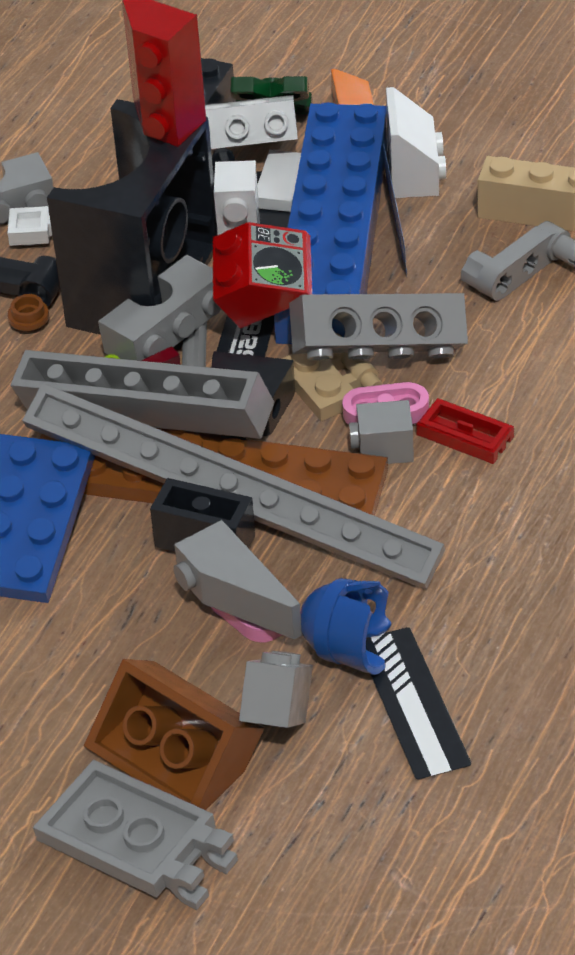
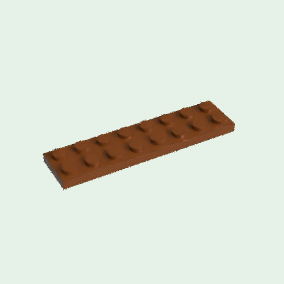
M156 428L373 516L376 514L388 472V457L248 439L222 438L216 435ZM42 433L39 438L45 440L59 441ZM95 455L84 494L153 503L164 483Z

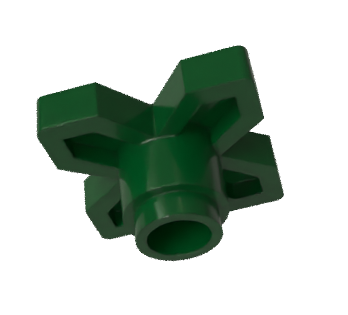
M306 76L269 77L264 79L256 77H231L230 93L232 99H236V102L293 95L295 114H309L310 103L313 104L312 93L309 92V81Z

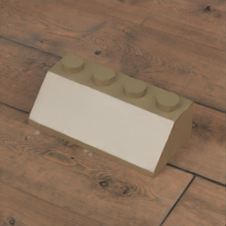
M486 156L478 178V218L539 226L545 221H550L565 230L575 231V168L551 165L546 162L536 163L514 160L507 157Z

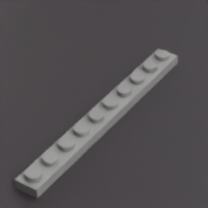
M44 383L41 384L22 420L29 429L90 451L93 455L159 482L165 483L167 478L252 497L255 521L424 590H427L445 552V546L441 542Z

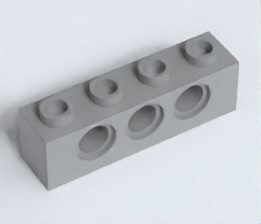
M464 293L301 295L289 303L293 354L307 353L308 360L333 358V353H348V359L352 360L369 359L374 357V352H388L390 359L410 358L414 356V352H428L429 358H446L454 356V350L468 344ZM374 318L383 323L385 327L384 337L375 332L373 328ZM414 318L419 319L425 327L424 336L419 335L413 327ZM333 319L339 320L344 325V338L338 336L333 331Z

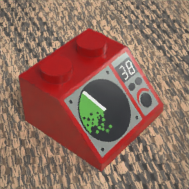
M247 222L213 237V301L239 328L290 308L289 303L301 295H313L311 240L307 231Z

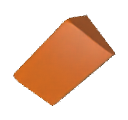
M331 69L332 93L335 104L374 105L369 81L337 69Z

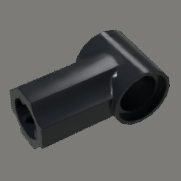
M40 256L33 263L0 257V292L17 296L34 294L39 296L49 307L60 290L56 259L50 256Z

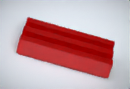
M437 398L416 424V433L420 437L494 464L498 459V452L503 453L506 449V441L510 443L514 438V426Z

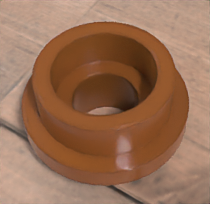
M24 294L16 297L11 302L8 310L10 325L22 331L37 330L46 324L49 319L47 305L39 296L34 294Z

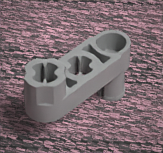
M545 221L539 226L532 228L493 258L478 250L474 251L468 256L465 265L461 269V280L493 300L499 301L550 264L552 260L560 259L575 268V239L571 238L567 230L550 221Z

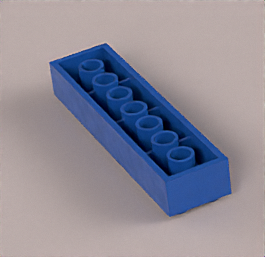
M330 102L321 104L310 103L288 228L305 230L310 235L313 295L367 294L385 169L384 147L387 155L386 106L372 104L345 105ZM290 308L274 314L276 344H292ZM333 319V331L344 338V325L339 320Z

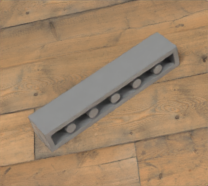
M33 350L24 351L10 385L27 410L41 384L44 383L151 427L258 439L262 438L274 405V400L258 372Z

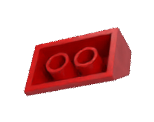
M122 0L133 101L143 134L179 147L206 121L197 14L154 0Z

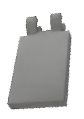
M94 759L33 826L37 841L156 898L167 887L182 903L195 910H198L209 897L208 889L198 885L205 876L202 869L193 866L196 860L202 856L209 865L225 874L238 861L237 854L228 850L234 841L233 834L222 829H215L213 813Z

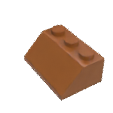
M122 659L84 743V747L129 776L206 810L245 772L265 728L257 723L239 721V712L155 661Z

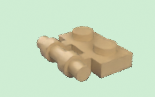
M307 353L291 354L281 358L293 360L295 391L320 421L343 412L342 401L345 394L350 390L359 387L383 385L382 381L378 378L379 373L369 361L348 359V353H333V358L326 360H308ZM347 368L351 373L342 376L338 370Z

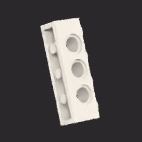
M293 95L205 105L206 117L209 120L211 149L298 139Z

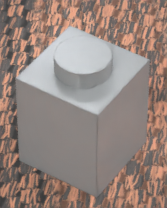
M409 400L356 404L357 422L349 423L351 449L359 448L360 454L388 457V464L414 462L413 426Z

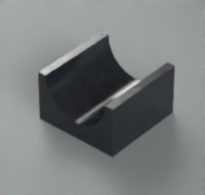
M117 99L110 110L119 180L86 189L54 187L47 196L66 327L101 335L98 321L127 299L142 306L162 304L158 276L185 255H189L208 266L213 258V237L218 235L208 117H206V121L177 147L144 135L134 102Z

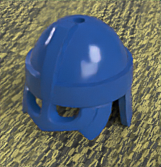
M339 578L332 583L315 589L305 599L300 611L301 631L305 640L316 651L319 658L335 664H344L373 675L379 674L385 669V660L366 650V637L381 635L392 624L385 615L389 592L380 584L381 582ZM367 599L376 603L374 613L371 612Z

